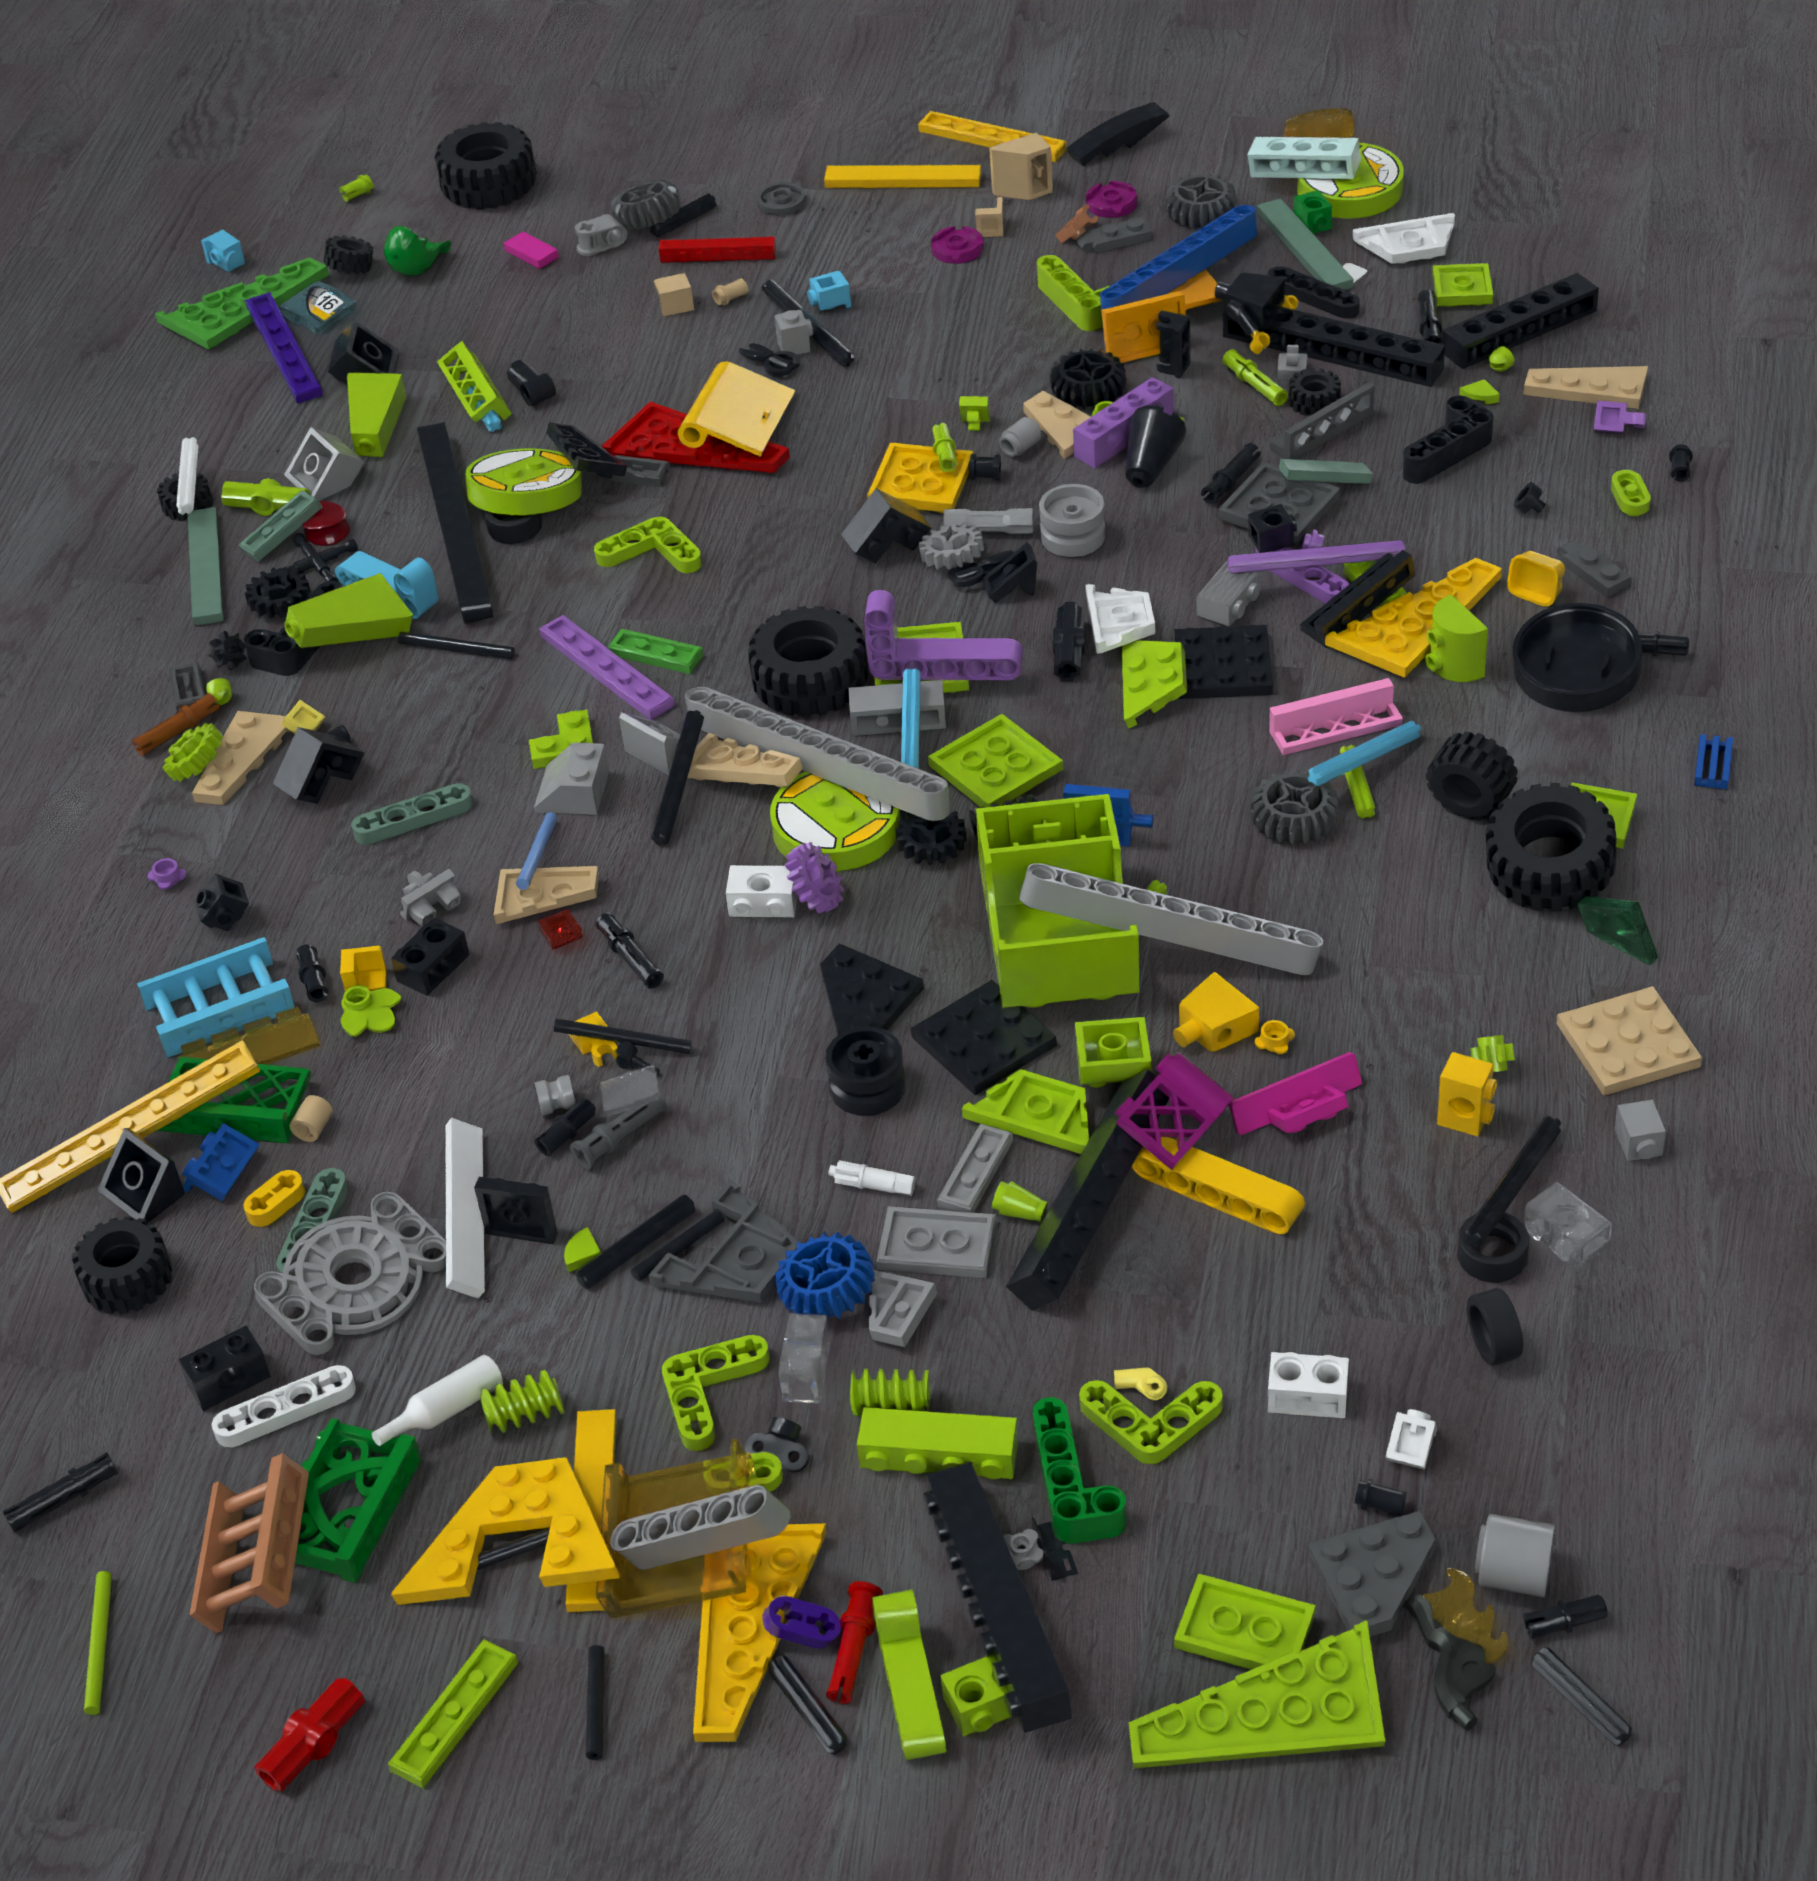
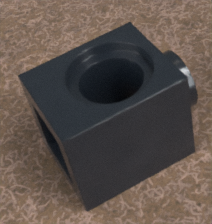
M1282 504L1248 514L1249 537L1259 553L1272 552L1294 545V532L1297 531V524L1292 514L1288 515Z

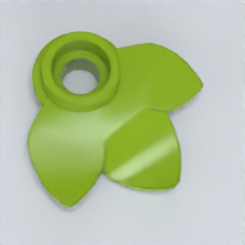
M357 985L350 987L344 992L341 1001L344 1011L340 1020L342 1028L348 1035L353 1037L359 1036L365 1029L376 1033L393 1029L396 1020L390 1008L398 1004L402 997L397 992L387 988L369 991L365 986Z

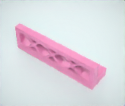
M1389 678L1271 707L1269 732L1282 755H1287L1398 727L1403 724V718L1393 703L1394 685ZM1385 711L1390 715V717L1383 719L1373 716ZM1350 720L1361 722L1356 726L1344 724V722ZM1322 727L1331 730L1324 734L1314 732L1315 729ZM1290 735L1301 737L1300 740L1288 743L1284 739V737Z

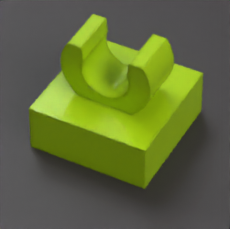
M960 396L961 422L969 423L968 431H980L981 422H990L988 396Z

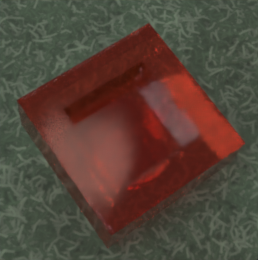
M569 909L538 921L539 930L552 950L583 938L581 927Z

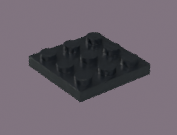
M1267 625L1174 629L1175 642H1181L1185 650L1187 693L1180 696L1179 699L1273 695Z
M990 980L911 1028L912 1038L974 1095L979 1094L1057 1046L1056 1035L1023 1006L1003 1008L999 985L993 980Z

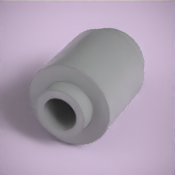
M1028 417L1021 418L1002 433L999 439L1001 450L1010 457L1020 456L1040 441V426L1036 421Z

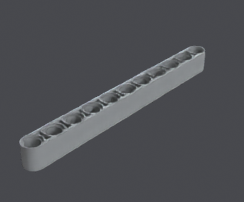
M695 687L685 693L687 712L689 710H698L704 716L702 731L715 734L722 739L730 738L737 740V744L743 747L749 744L759 746L760 752L763 753L773 750L799 757L803 771L926 820L938 821L950 815L948 784L941 777L707 687Z

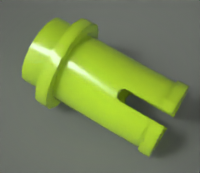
M358 175L356 180L339 187V192H344L345 194L341 196L345 202H349L363 193H371L374 185L368 175Z

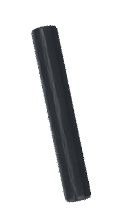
M681 1195L586 1263L575 1273L578 1283L585 1289H589L693 1214L696 1209L692 1199L687 1195Z

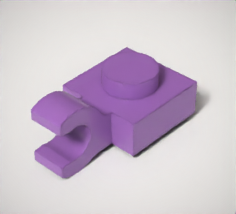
M1597 400L1594 431L1623 434L1624 425L1634 428H1645L1646 413L1626 412L1627 403Z

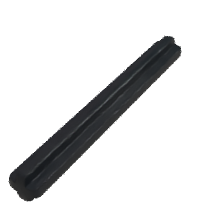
M689 710L684 719L651 839L657 845H667L670 842L704 721V716L698 710Z

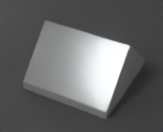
M621 712L619 721L624 750L669 775L680 734L657 721Z

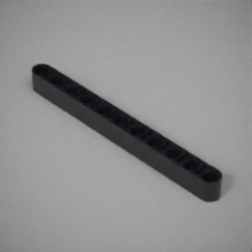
M441 422L417 427L464 623L493 618L490 598L446 424Z

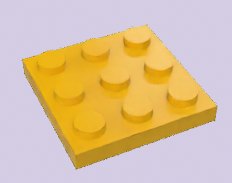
M890 442L867 496L869 498L877 488L919 510L944 513V509H955L969 474L970 455L974 454V451L955 449L954 452L958 466H955L956 469L954 471L944 472L939 467L938 456L934 453L933 447Z

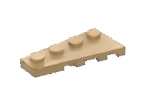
M237 711L224 734V738L221 740L222 745L216 749L218 752L216 758L207 765L192 792L194 802L225 805L247 781L246 775L251 770L258 769L264 763V755L270 749H277L282 743L281 737L286 732H292L282 726L286 716Z

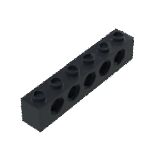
M1575 273L1443 330L1442 345H1445V356L1461 369H1464L1489 358L1499 347L1511 349L1597 311L1599 288L1579 273Z

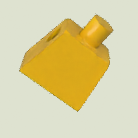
M1214 972L1181 1001L1179 1005L1180 1026L1173 1030L1174 1039L1181 1047H1187L1194 1041H1197L1208 1051L1216 1052L1259 1031V1006Z

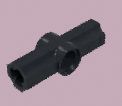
M1072 601L1065 602L1062 607L1058 608L1056 627L1053 628L1054 675L1060 677L1062 681H1073L1075 677L1081 675L1082 655H1085L1084 608Z

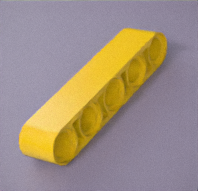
M1160 1137L1162 1147L1174 1156L1178 1152L1177 1140L1170 1137ZM1142 1147L1132 1165L1134 1172L1149 1182L1279 1235L1289 1231L1306 1204L1304 1197L1296 1189L1194 1147L1185 1154L1172 1170L1145 1147Z

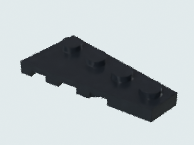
M549 422L546 431L547 435L575 470L593 472L604 478H612L613 475L625 476L627 465L576 427Z

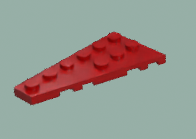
M649 402L601 446L614 456L775 473L790 458L789 448L772 442H768L760 457L711 435L707 436L701 446L696 448L687 447L680 441L678 436V429L687 414L653 402Z

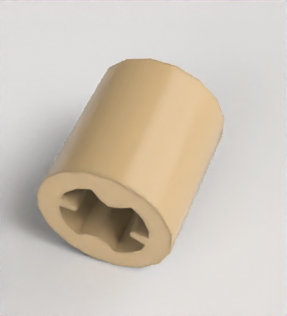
M307 1096L290 1122V1130L303 1141H316L333 1114L332 1106L319 1096Z

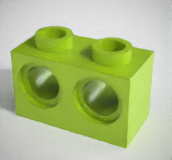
M994 1656L981 1658L941 1675L943 1699L963 1737L974 1732H983L992 1727L993 1724L1010 1718L1004 1694L1008 1693L1005 1686L999 1688L992 1669V1663L996 1662Z

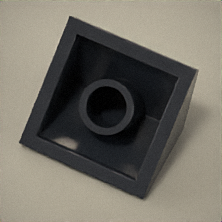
M124 1128L97 1190L134 1219L141 1218L148 1223L185 1195L174 1161L130 1128Z

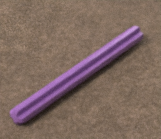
M1398 540L1231 555L1228 557L1227 566L1229 572L1234 574L1377 561L1387 553L1393 556L1397 555L1400 551L1405 550V545L1403 541Z

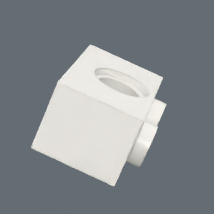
M730 865L725 893L729 917H795L798 896L792 890L794 886L793 881L787 879L790 871L785 866Z

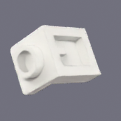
M1408 1410L1407 1414L1397 1412L1386 1453V1460L1425 1470L1433 1436H1436L1437 1433L1436 1422L1430 1420L1431 1416L1417 1410Z

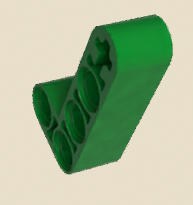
M1055 1397L1040 1399L1033 1407L1034 1438L1055 1537L1060 1541L1074 1544L1119 1536L1127 1527L1126 1496L1124 1492L1118 1487L1108 1485L1083 1488L1067 1407L1063 1401ZM1049 1425H1054V1428L1049 1429Z

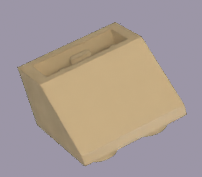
M1037 132L990 147L992 193L994 195L1031 200L1053 193L1051 147Z

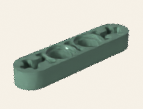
M451 784L359 815L351 823L354 839L360 844H373L465 813L473 805L470 788L465 784ZM428 806H433V807H435L434 809H432V810H430V811H426V812L420 811V810H421L422 808H424V807H428ZM398 816H403V817H405L404 819H402V820H400V821H396V822H391V821H390V820H391L392 818H394V817H398Z
M328 1168L322 1170L314 1178L277 1258L276 1266L279 1273H283L287 1255L297 1240L310 1229L325 1221L337 1218L349 1190L345 1175L340 1169ZM315 1209H328L326 1214H324L323 1216H310L312 1211H314Z

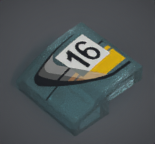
M315 281L278 306V308L296 326L303 323L318 335L353 311L356 302L340 290L323 282Z

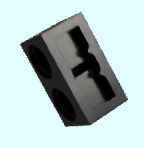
M433 917L423 928L418 930L413 938L397 950L391 958L397 982L428 996L470 955L465 932Z

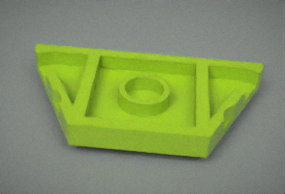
M1136 640L1122 646L1124 721L1128 728H1132L1137 725L1135 718L1150 709L1153 713H1156L1168 702L1176 700L1187 693L1185 650L1181 642Z
M1022 1069L1007 1077L1005 1082L996 1084L988 1089L986 1097L978 1103L972 1105L968 1102L962 1107V1117L964 1119L1082 1154L1089 1141L1085 1088Z

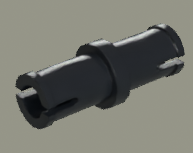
M310 944L302 945L297 949L298 953H296L300 965L298 975L301 982L305 984L308 999L312 1002H321L327 998L329 993L324 980L326 971L324 965L319 962L316 947Z

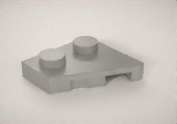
M874 1270L875 1281L872 1282V1295H870L869 1306L872 1312L869 1316V1332L872 1340L905 1347L938 1293L935 1283Z

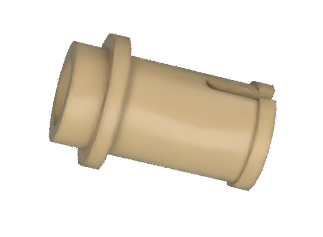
M740 278L724 286L721 284L717 285L712 291V296L717 305L722 304L726 306L729 304V301L747 295L748 286Z

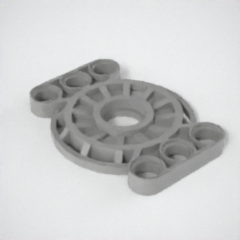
M382 1192L376 1195L370 1204L372 1217L361 1215L344 1216L325 1221L310 1229L297 1240L288 1253L283 1273L265 1272L256 1279L254 1290L258 1304L309 1354L319 1355L328 1352L335 1342L334 1333L341 1335L365 1334L382 1329L398 1320L410 1309L419 1295L423 1281L422 1271L433 1273L439 1272L446 1267V1240L396 1193ZM389 1204L397 1208V1211L391 1215L385 1216L378 1213V1209L383 1205ZM409 1226L420 1230L416 1236L410 1238L400 1234L403 1228ZM431 1248H436L443 1252L440 1258L434 1260L425 1258L423 1254ZM347 1263H362L371 1271V1275L367 1280L355 1285L342 1284L335 1279L337 1270ZM409 1282L414 1283L413 1289L406 1298L405 1293ZM275 1284L282 1288L274 1296H266L261 1292L265 1286ZM396 1305H398V1307L393 1312L387 1314L384 1317H381L384 1314L390 1312ZM291 1307H300L304 1310V1314L296 1319H290L284 1315L285 1311ZM314 1330H323L327 1333V1337L320 1342H313L307 1339L308 1334Z

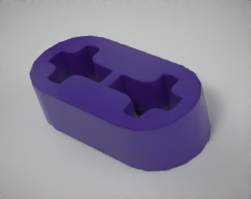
M789 1596L775 1598L762 1615L763 1625L771 1635L812 1648L822 1649L827 1647L839 1635L841 1629L840 1620L832 1610ZM779 1610L784 1611V1617L789 1620L786 1624L781 1623V1616L776 1614ZM817 1621L822 1622V1629L826 1630L824 1635L819 1634V1628L814 1625Z

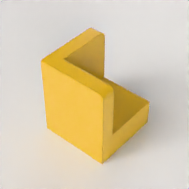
M381 946L341 950L340 975L345 991L357 985L365 986L369 991L387 988V966Z

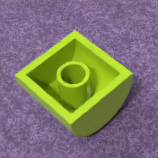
M1453 595L1442 598L1433 608L1432 629L1427 631V639L1431 648L1430 653L1425 657L1426 664L1432 672H1435L1444 679L1454 682L1475 681L1485 677L1488 628Z
M1145 1017L1075 1022L1080 1085L1099 1088L1106 1085V1083L1123 1082L1146 1069L1152 1072Z

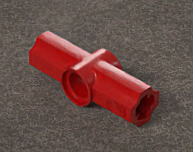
M345 1677L342 1679L337 1678L309 1709L300 1708L291 1714L284 1725L282 1738L254 1766L256 1774L272 1790L276 1792L283 1791L312 1759L321 1760L331 1752L337 1741L338 1731L366 1702L363 1693Z

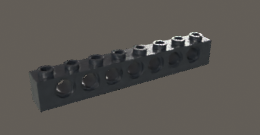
M1280 307L1263 330L1257 329L1258 332H1264L1269 335L1270 343L1267 348L1287 352V345H1299V354H1307L1308 358L1432 387L1444 369L1445 345L1286 307ZM1225 312L1223 313V337L1251 343L1253 340L1251 335L1247 336L1234 319L1227 317Z

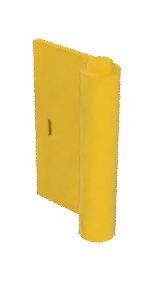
M720 362L714 368L679 427V439L687 447L696 448L704 443L708 435H711L761 457L796 390L734 363Z

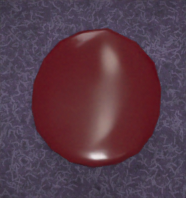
M319 501L322 508L302 524L306 538L311 543L319 546L334 545L341 542L348 536L350 531L346 519V510L337 503Z

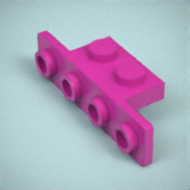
M1351 1052L1345 1053L1233 1100L1229 1108L1235 1132L1243 1135L1271 1123L1285 1133H1296L1306 1128L1307 1124L1314 1121L1326 1120L1336 1116L1338 1111L1349 1107L1346 1094L1343 1092L1362 1084L1356 1055Z

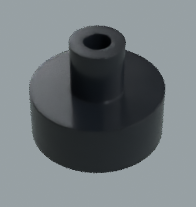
M1533 482L1528 483L1517 495L1513 504L1514 507L1522 513H1527L1530 509H1534L1538 513L1541 512L1546 505L1545 502L1539 499L1542 489Z

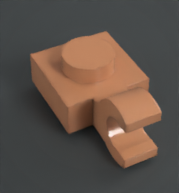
M1088 204L1077 210L1075 217L1055 234L1061 243L1070 237L1074 241L1086 231L1083 227L1088 228L1097 222V215L1091 219L1086 214L1087 209H1089Z

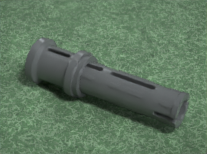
M652 1091L647 1097L627 1109L607 1125L598 1124L593 1128V1133L581 1141L575 1140L570 1144V1150L574 1159L584 1169H591L595 1165V1161L606 1153L612 1154L616 1151L619 1141L640 1128L661 1111L666 1110L667 1104L663 1096L657 1091Z

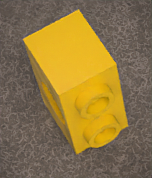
M1455 1052L1451 1053L1440 1076L1437 1125L1477 1137L1484 1124L1490 1125L1495 1112V1104H1492L1491 1100L1497 1088V1080L1493 1079V1063Z

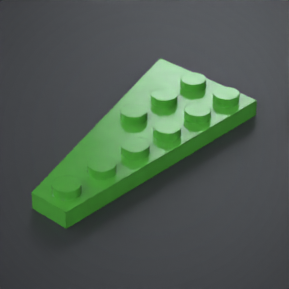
M309 257L281 267L280 273L276 275L266 276L262 274L255 277L256 282L244 286L240 282L204 295L203 301L189 305L185 302L177 305V311L166 314L163 310L155 313L157 323L209 350L254 322L246 308V299L271 293L279 307L328 276V268L326 265Z

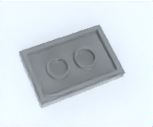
M888 1206L876 1261L877 1270L986 1278L996 1225V1214Z

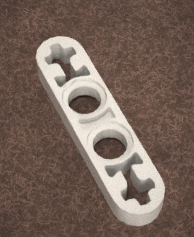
M332 1366L223 1410L215 1416L212 1422L215 1438L224 1447L239 1446L349 1400L355 1393L356 1386L352 1372L345 1366ZM340 1381L342 1385L335 1387L333 1383ZM321 1388L324 1394L319 1395L317 1389ZM307 1393L312 1395L311 1399L304 1404L292 1403L293 1399L299 1394ZM263 1409H276L275 1414L270 1418H257L258 1413ZM250 1417L251 1424L247 1425L246 1418ZM233 1425L235 1429L228 1431L226 1427Z

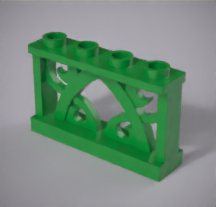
M330 1419L325 1430L319 1432L315 1448L309 1459L301 1464V1467L307 1470L309 1475L301 1526L306 1527V1529L299 1534L300 1539L309 1538L317 1530L319 1534L308 1543H298L295 1558L296 1564L338 1574L345 1581L357 1582L421 1461L414 1436L401 1433L399 1437H394L378 1446L372 1438V1432L374 1431L340 1423L339 1419ZM345 1445L361 1450L360 1460L353 1461L352 1454L347 1449V1454L343 1459L338 1460L336 1458ZM370 1451L388 1456L370 1458ZM366 1475H368L369 1482L376 1479L372 1487L364 1485ZM355 1478L357 1490L365 1500L363 1505L345 1509L329 1521L322 1509L320 1495L338 1484ZM355 1519L351 1527L346 1528L345 1521ZM327 1541L338 1551L335 1553L320 1549V1547Z

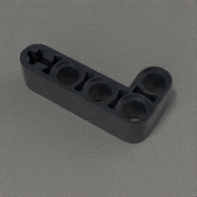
M1462 395L1450 397L1446 403L1445 425L1404 449L1403 479L1409 483H1423L1489 445L1493 434V413L1469 397Z
M336 581L324 582L313 591L307 600L341 588L342 585ZM285 626L279 633L256 629L248 632L244 637L250 665L255 669L282 676H290L299 672L320 647L300 648L294 638L288 636Z

